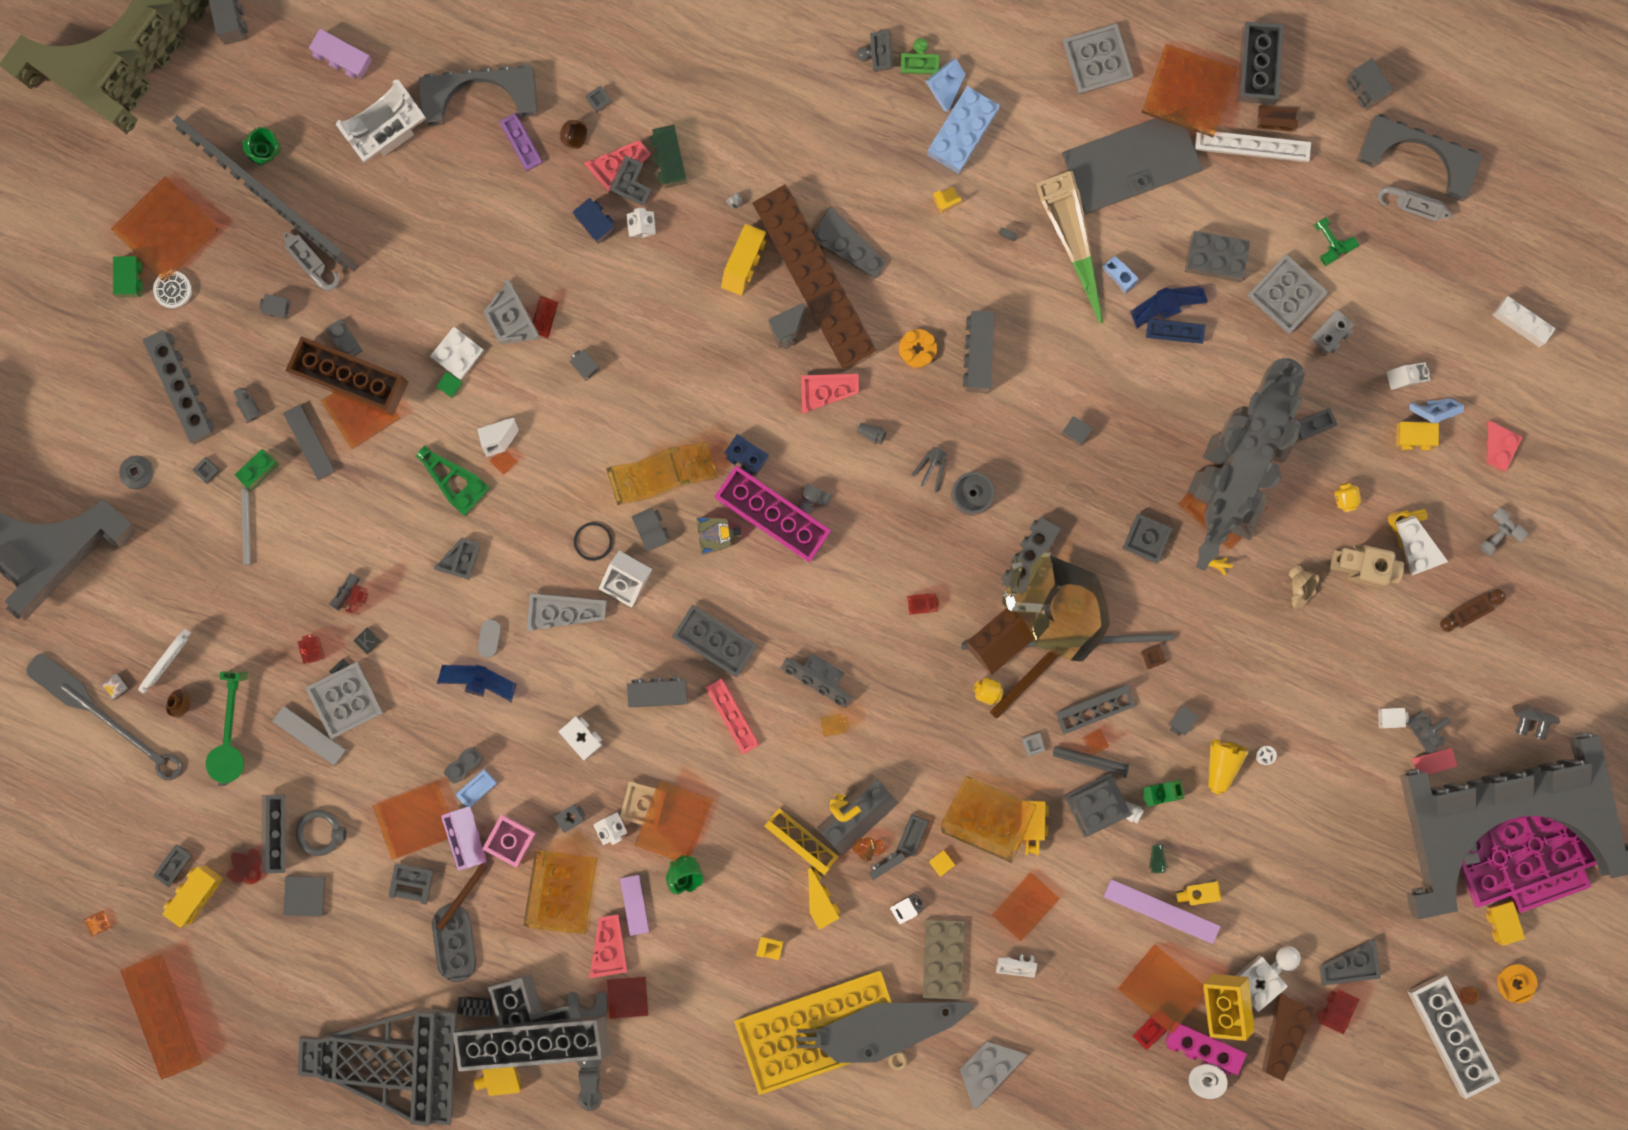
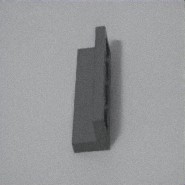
M1129 685L1056 712L1055 714L1063 735L1135 707ZM1126 694L1130 704L1124 707L1117 705L1118 697ZM1104 702L1112 705L1109 713L1106 714L1098 711L1100 704ZM1086 709L1094 712L1089 721L1080 718L1082 711ZM1068 716L1075 718L1074 726L1066 729L1062 719Z

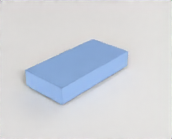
M483 769L455 795L466 807H471L492 789L497 782Z

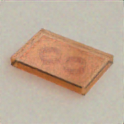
M1030 872L992 916L1022 941L1059 900V897Z

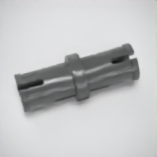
M350 573L342 586L338 587V592L329 605L339 611L347 598L351 597V592L360 579Z

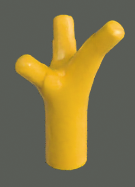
M1227 557L1221 560H1212L1208 565L1221 571L1224 576L1227 574L1224 568H1233L1232 564L1224 563L1228 561Z

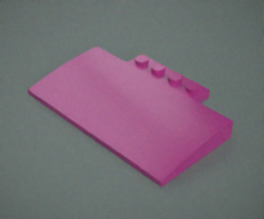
M1524 816L1500 823L1483 834L1476 841L1477 851L1469 850L1473 854L1478 853L1480 863L1466 865L1465 861H1463L1460 870L1474 908H1479L1511 896L1517 913H1522L1590 888L1591 885L1585 869L1597 865L1586 844L1566 826L1541 816Z

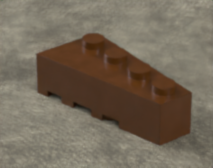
M1280 993L1276 997L1277 1000L1262 1070L1284 1081L1316 1010Z

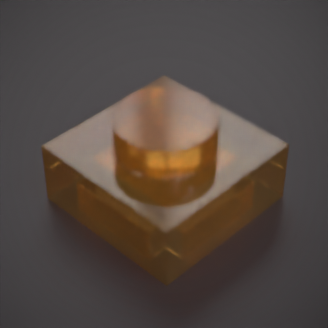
M506 450L496 454L490 460L503 475L517 463Z

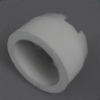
M739 193L725 200L733 209H737L742 204V198Z

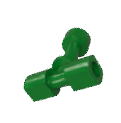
M1327 217L1314 224L1316 230H1321L1330 243L1329 251L1319 257L1325 267L1336 261L1338 256L1343 253L1347 254L1359 246L1354 236L1344 242L1341 239L1337 241L1328 227L1330 221Z

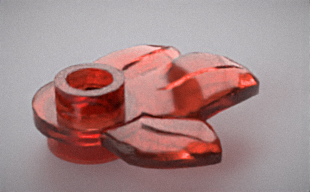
M252 848L247 855L239 852L232 853L231 861L234 868L227 872V876L237 883L243 881L247 884L257 883L262 875L259 868L262 863L259 852ZM250 871H254V872H255V877H254V878H250V876H249V872H250Z

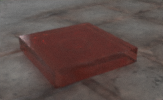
M646 976L607 979L610 1019L649 1016Z

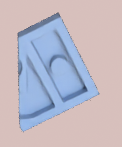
M951 59L925 81L943 111L950 109L965 77V72L957 59Z
M1451 398L1427 401V405L1419 406L1416 402L1410 403V411L1429 420L1431 423H1439L1441 420L1464 412V405Z

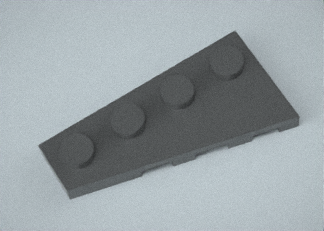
M830 206L814 232L818 243L876 279L886 261Z

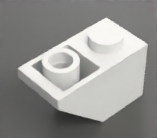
M1426 362L1405 365L1386 372L1391 390L1431 381Z
M514 418L504 419L501 422L485 425L477 429L486 457L505 452L519 431Z

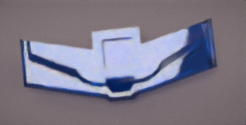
M1201 286L1174 289L1164 288L1131 310L1130 315L1135 328L1138 329L1148 321V318H1154L1161 313L1162 319H1166L1181 313L1180 306L1207 304L1208 299Z
M442 665L437 684H467L465 688L466 693L481 697L484 696L486 689L508 700L510 703H512L517 683L481 665Z

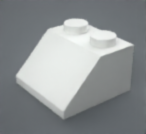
M618 551L609 564L599 590L632 608L644 588L652 569Z

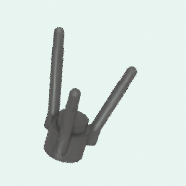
M933 447L931 452H927L924 459L913 471L912 476H915L927 460L930 463L921 486L925 485L934 466L938 467L940 464L935 492H938L944 465L947 461L945 459L946 452Z

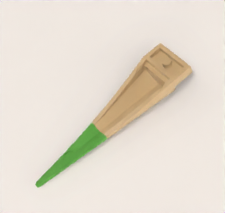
M1068 171L1038 182L1036 186L1040 200L1071 259L1096 317L1100 323H1103L1080 191L1077 188L1073 171Z

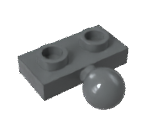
M890 31L870 33L871 49L866 46L860 47L856 52L857 58L865 62L872 57L873 71L875 72L893 69Z

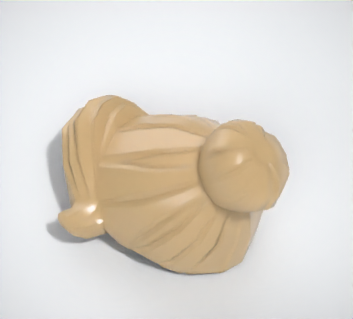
M1296 565L1289 571V576L1293 579L1292 591L1294 596L1291 598L1292 606L1294 609H1299L1316 594V586L1320 578L1318 574L1304 571L1302 566Z

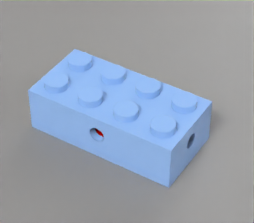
M967 86L930 145L927 155L960 174L999 111L1000 105Z

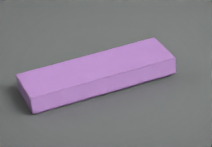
M640 875L620 878L630 936L648 933L649 926Z

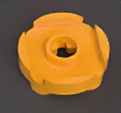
M921 329L907 332L899 344V354L902 360L913 368H923L930 364L937 353V343L934 336ZM917 344H921L920 346L924 349L919 354L915 353L916 351L912 349Z
M1511 964L1498 973L1497 988L1501 996L1507 1001L1518 1004L1524 1003L1534 996L1535 989L1537 988V978L1534 972L1526 966ZM1514 979L1522 981V983L1519 984V989L1512 986V983H1514Z

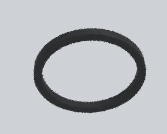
M596 522L586 523L577 530L574 536V547L582 558L590 561L600 560L610 552L612 536L604 525ZM590 525L602 527L609 536L607 551L596 558L584 556L577 546L578 534L583 528Z

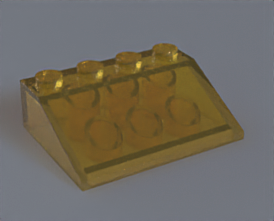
M966 776L941 822V830L943 834L1012 863L1026 834L1036 805Z
M535 849L523 926L532 929L585 934L597 858Z

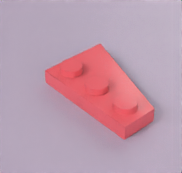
M858 374L801 375L802 414L859 393Z

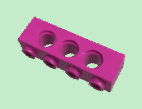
M1174 1020L1164 1040L1168 1044V1049L1178 1052L1180 1049L1186 1052V1057L1196 1060L1198 1057L1204 1060L1203 1064L1216 1065L1222 1068L1221 1070L1229 1076H1232L1233 1073L1239 1074L1247 1055L1242 1050ZM1191 1037V1044L1183 1046V1038ZM1204 1044L1209 1046L1207 1054L1200 1053V1047ZM1225 1052L1227 1059L1224 1062H1219L1218 1055Z

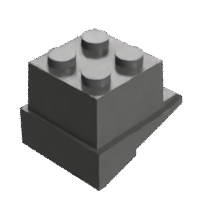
M1112 774L1063 795L1084 838L1132 816Z

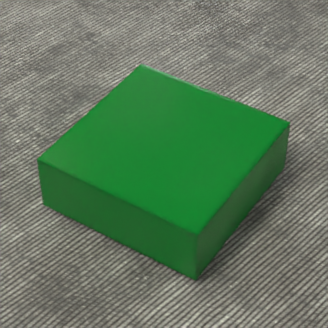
M446 372L436 388L453 398L463 382Z

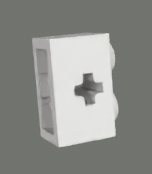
M575 716L558 732L585 761L602 746L600 743L602 739L595 731L592 733L587 728L589 724L583 717L579 719L578 716ZM578 733H586L585 742L578 741Z

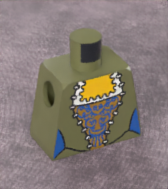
M696 518L701 555L732 547L731 538L742 537L740 525L729 527L728 519Z

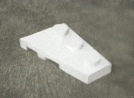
M1414 515L1396 522L1410 574L1415 575L1448 562Z

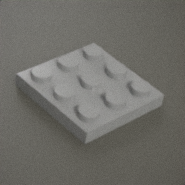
M1117 24L1062 40L1078 95L1134 78Z
M1285 254L1247 297L1289 335L1324 298L1328 291L1292 258Z
M358 662L305 688L330 739L383 714Z

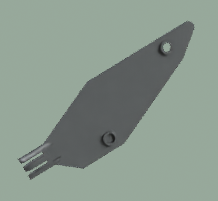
M970 1002L875 1003L820 1029H796V1033H815V1036L796 1037V1041H815V1044H797L796 1047L797 1049L820 1048L837 1063L878 1062L951 1028L973 1009V1005ZM943 1009L948 1010V1014L946 1016L942 1015Z

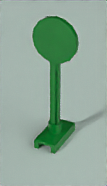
M230 670L220 672L219 679L227 681L228 689L223 744L212 749L207 755L205 762L207 773L216 782L231 783L239 778L244 769V758L239 750L231 746L236 690H238L239 681L247 680L248 672L232 673Z

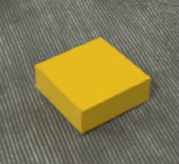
M944 850L928 861L940 877L955 866Z

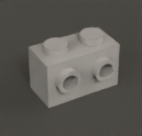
M1336 310L1309 341L1323 354L1327 355L1329 352L1333 354L1340 346L1338 342L1342 338L1346 340L1353 332L1351 328L1354 324L1339 310Z

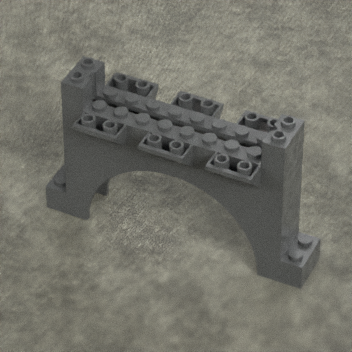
M103 499L87 512L75 518L51 524L26 523L10 518L0 512V573L16 587L14 592L4 601L8 605L6 609L17 619L21 617L26 621L104 538L111 546L117 545L121 548L136 533V530L129 521Z
M1592 732L1575 734L1576 738L1570 739L1574 760L1562 759L1556 761L1557 764H1539L1538 768L1523 769L1524 772L1522 773L1506 771L1500 773V776L1487 775L1481 777V780L1467 781L1466 785L1450 783L1443 785L1444 788L1430 787L1427 772H1421V769L1405 770V774L1400 775L1425 887L1424 889L1423 887L1411 889L1412 892L1406 894L1411 917L1424 919L1457 912V880L1467 853L1474 843L1491 828L1518 817L1541 816L1559 822L1573 831L1586 844L1594 856L1601 876L1610 875L1611 878L1628 875V843L1624 844L1600 735H1593Z

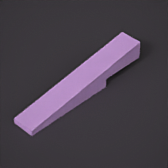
M1110 879L1103 896L1211 944L1214 943L1221 927Z

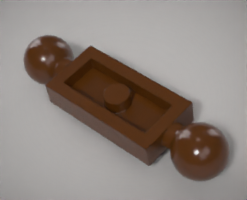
M1500 589L1493 590L1489 598L1486 593H1483L1451 611L1452 618L1444 617L1440 621L1441 629L1445 632H1451L1456 624H1458L1459 628H1463L1494 611L1495 608L1492 604H1502L1505 601L1506 595L1504 591Z

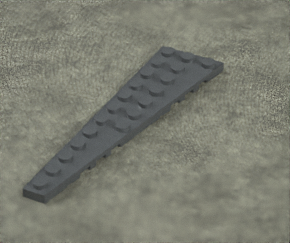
M176 115L172 121L177 125L175 129L185 136L187 133L191 136L189 140L197 147L199 145L203 146L204 149L202 151L210 158L215 156L218 159L216 163L222 168L226 169L228 167L232 170L230 174L237 180L243 179L245 187L332 257L345 270L350 268L355 271L359 267L336 245Z

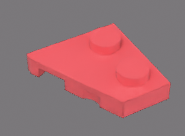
M1488 421L1486 424V428H1488L1487 464L1505 472L1522 437Z

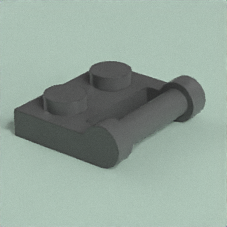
M395 863L389 898L395 899V897L419 901L421 904L427 905L434 870ZM401 884L422 888L423 893L399 890L397 886Z

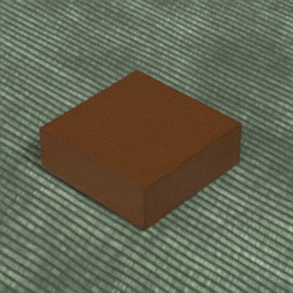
M1160 645L1141 651L1147 669L1166 663Z

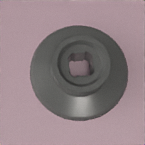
M131 456L121 464L119 476L126 487L135 490L142 489L151 482L153 467L145 457ZM137 468L138 475L133 476L132 470Z

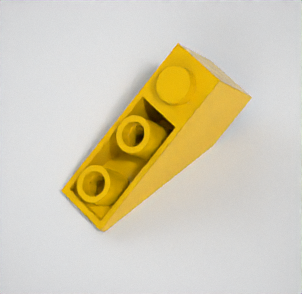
M809 867L810 914L820 930L840 918L838 914L841 911L837 904H832L828 898L831 894L826 885L822 887L819 880L822 878L817 869L812 870Z

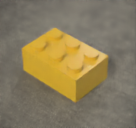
M206 865L193 867L186 876L188 880L185 884L181 883L176 889L175 893L177 895L173 900L169 899L163 907L165 911L162 915L180 928L191 925L224 880V878Z
M1211 974L1203 984L1210 1037L1247 1041L1255 1031L1249 978Z

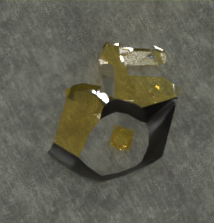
M1045 551L1032 564L1027 591L1020 594L1018 586L1023 565L1021 560L1013 559L1010 566L1012 570L1010 583L1005 593H1003L1002 604L1011 612L1037 613L1033 624L1035 646L1068 660L1083 662L1102 641L1110 625L1108 606L1096 574L1053 557L1051 552Z

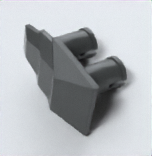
M1529 704L1512 706L1515 715L1520 717L1516 733L1520 735H1528L1531 720L1539 722L1534 736L1538 739L1546 740L1550 724H1559L1561 722L1555 715L1532 707Z

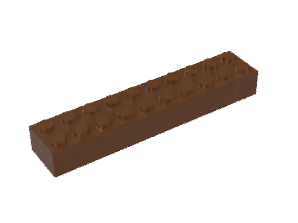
M784 184L752 202L842 369L847 371L876 355L878 351L788 186Z

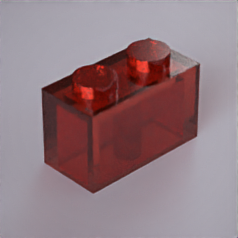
M1337 988L1334 991L1331 990L1327 997L1328 1004L1319 1014V1023L1344 1035L1360 999Z

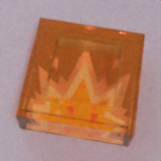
M104 911L84 919L92 937L111 929Z

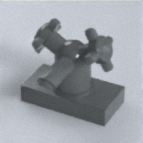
M1421 711L1409 719L1407 724L1425 752L1430 754L1445 744L1444 740L1446 737H1440L1438 731L1450 724L1451 721L1448 717H1445L1432 725L1430 721L1433 718L1431 716L1427 717L1424 711Z

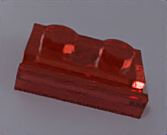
M353 585L348 600L350 607L345 609L346 612L359 615V612H357L358 607L366 604L369 593H366V588Z

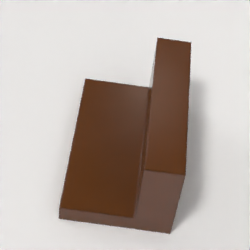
M1259 105L1257 129L1295 132L1298 128V120H1296L1297 108Z

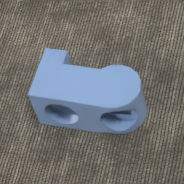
M1115 256L1102 266L1104 271L1116 282L1124 294L1138 283V277Z

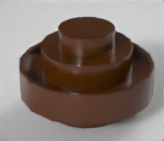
M177 689L167 699L166 711L169 716L180 718L190 708V697L186 691Z

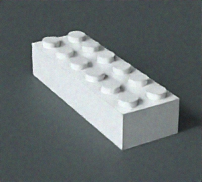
M1440 974L1407 991L1461 1097L1467 1099L1501 1082L1446 975Z

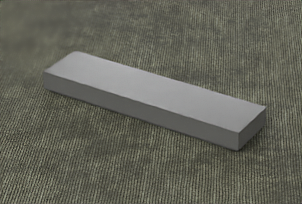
M286 706L281 708L272 721L334 766H336L346 752V749Z

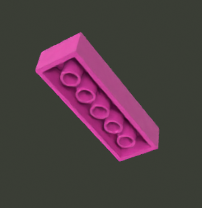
M738 466L734 467L714 496L718 502L809 564L831 533L830 529Z

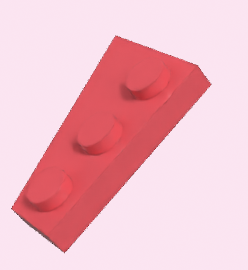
M638 140L614 152L604 154L592 161H587L584 165L604 188L611 192L609 187L625 155L644 163L652 154Z
M619 914L599 917L589 978L628 972Z

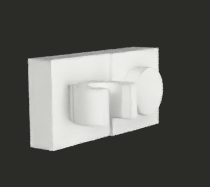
M1023 954L1020 955L1019 961L1010 957H998L996 973L1034 978L1037 963H1034V956L1032 955L1029 962L1023 960Z

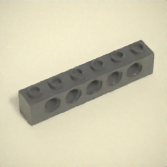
M161 330L142 339L190 443L195 445L214 436L213 429H215L212 420L208 419L205 414L207 409L204 403L200 402L197 397L199 395L195 384L192 385L189 380L191 378L187 367L184 368L181 363L183 357L179 350L176 351L174 348L175 340L172 334ZM168 348V354L162 357V349ZM176 365L175 373L169 374V367ZM184 382L183 390L177 391V384ZM191 399L192 406L185 408V401ZM199 416L200 423L194 426L192 423L193 418Z

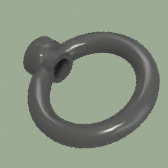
M313 810L306 813L299 820L296 827V839L299 846L306 853L313 856L327 855L337 847L339 842L346 841V827H340L338 820L331 813L324 810ZM324 818L331 824L333 828L331 833L332 840L326 847L313 848L305 841L303 831L309 820Z

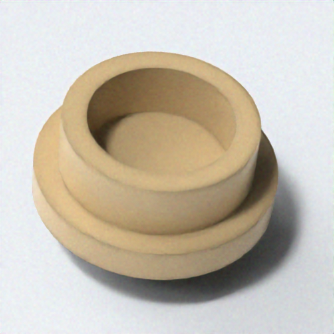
M899 1051L888 1057V1064L893 1070H902L907 1064V1057L902 1051Z

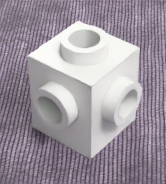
M645 208L634 209L633 213L627 214L629 237L645 238L656 234L654 212L646 211Z
M618 812L593 824L603 845L609 842L614 845L622 841L621 836L628 833Z

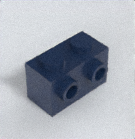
M589 198L572 213L595 242L599 244L615 231L613 226L615 222L609 215L605 216L602 213L603 207L597 200L593 202Z
M736 434L724 452L727 456V461L733 465L738 463L743 467V471L749 475L755 474L756 476L769 458L767 453Z

